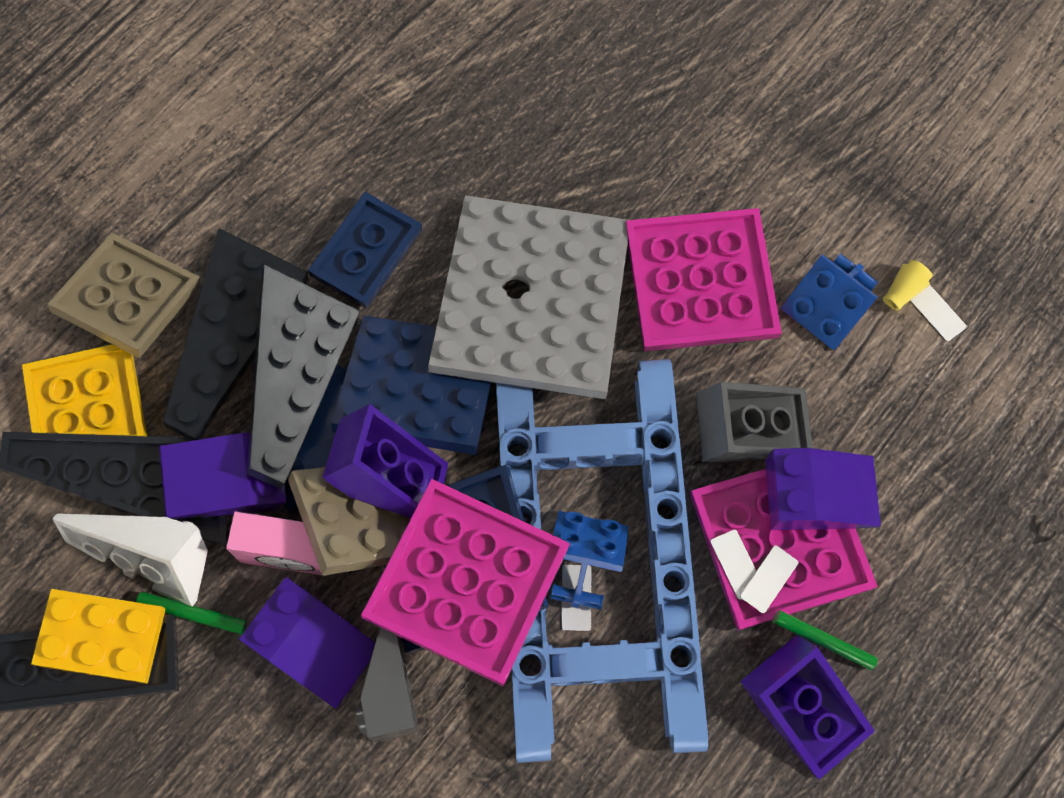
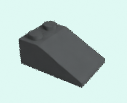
M719 382L696 393L703 462L737 463L765 461L773 449L813 448L805 388Z
M381 627L360 697L362 708L356 709L360 733L363 732L373 742L419 732L401 637Z

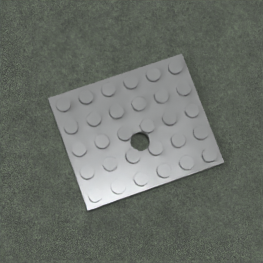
M465 195L430 355L429 372L606 399L628 243L627 219ZM510 280H521L528 285L530 291L524 293L521 298L514 299L507 296L503 286Z

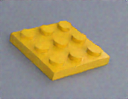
M112 344L22 364L30 424L33 433L147 436L132 354Z

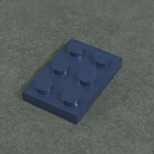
M364 192L308 269L309 276L367 309L422 231V224L371 194Z

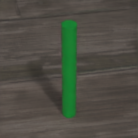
M142 591L136 600L137 603L162 606L166 609L165 614H173L176 617L241 635L245 632L248 623L244 619L197 606L191 607L175 600Z
M778 610L774 615V624L866 669L873 670L877 665L878 658L798 618L781 610Z

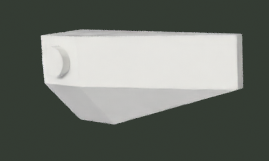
M57 513L53 517L55 525L68 544L101 562H105L110 558L123 570L124 575L132 579L137 574L153 582L152 590L162 596L191 607L196 603L208 550L201 537V531L193 523L188 521L180 522L168 517Z

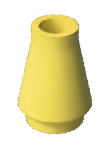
M910 260L908 264H902L887 294L883 297V301L893 310L899 311L907 302L930 285L929 280L932 278V273L926 266L916 260Z

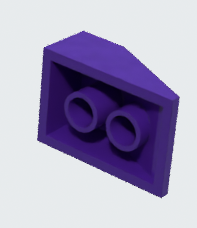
M369 403L340 419L322 478L350 498L412 518L431 479L444 484L448 463Z
M238 433L159 447L165 517L171 519L234 515V512H273L286 503L285 486L283 485L282 489L247 474L249 433Z
M815 448L773 449L766 458L765 466L771 530L881 527L873 456Z
M287 577L284 578L239 638L247 646L335 709L338 708L370 663L375 647L374 641Z
M795 635L740 681L760 711L818 780L875 732L818 647L798 635Z

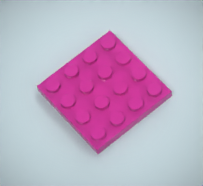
M759 208L626 220L627 244L643 352L780 337L782 332Z
M766 469L698 488L690 492V497L737 631L772 621L778 610L792 615L878 587L856 528L771 530ZM737 530L756 571L774 546L780 547L798 561V565L765 613H761L745 600L737 598L711 544L713 538L729 531Z
M431 479L361 617L372 624L504 686L570 543Z

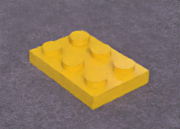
M51 589L31 664L148 684L166 609L162 606Z

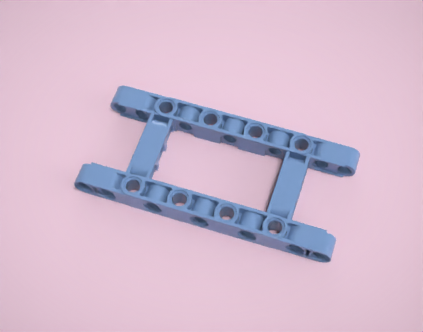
M670 359L638 361V381H634L638 422L535 428L532 388L496 383L500 466L506 465L510 468L521 511L531 518L530 525L541 530L537 470L642 466L657 637L656 641L649 643L629 644L627 640H621L613 645L591 646L590 642L576 647L554 648L552 645H548L546 609L539 611L511 669L517 763L551 761V744L554 742L551 686L661 680L665 737H669L672 753L706 752L708 750V730L673 369ZM661 437L665 439L668 447L658 449L651 443V439ZM521 444L527 449V452L522 456H514L510 454L508 449L512 445ZM662 505L669 506L674 511L675 517L673 519L660 517L657 507ZM667 576L676 577L681 583V591L671 592L667 590L664 586V578ZM680 649L687 654L688 664L686 667H677L672 663L670 658L672 650ZM529 657L536 659L541 666L540 672L535 676L524 675L519 667L522 660Z

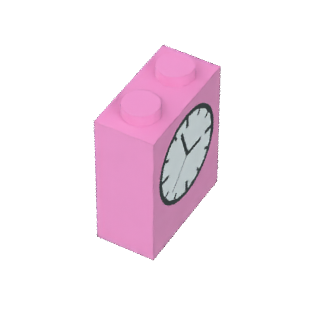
M234 512L226 549L240 563L322 575L303 522Z

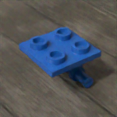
M842 253L838 255L834 262L822 254L780 309L835 351L878 298L871 291L879 281L863 271V265L860 263L854 264Z
M559 511L553 536L570 543L563 559L582 564L575 589L554 584L551 600L572 603L571 607L577 609L581 605L601 611L604 595L583 591L587 566L592 565L622 572L629 526L619 524L614 520H599L586 517L578 512Z

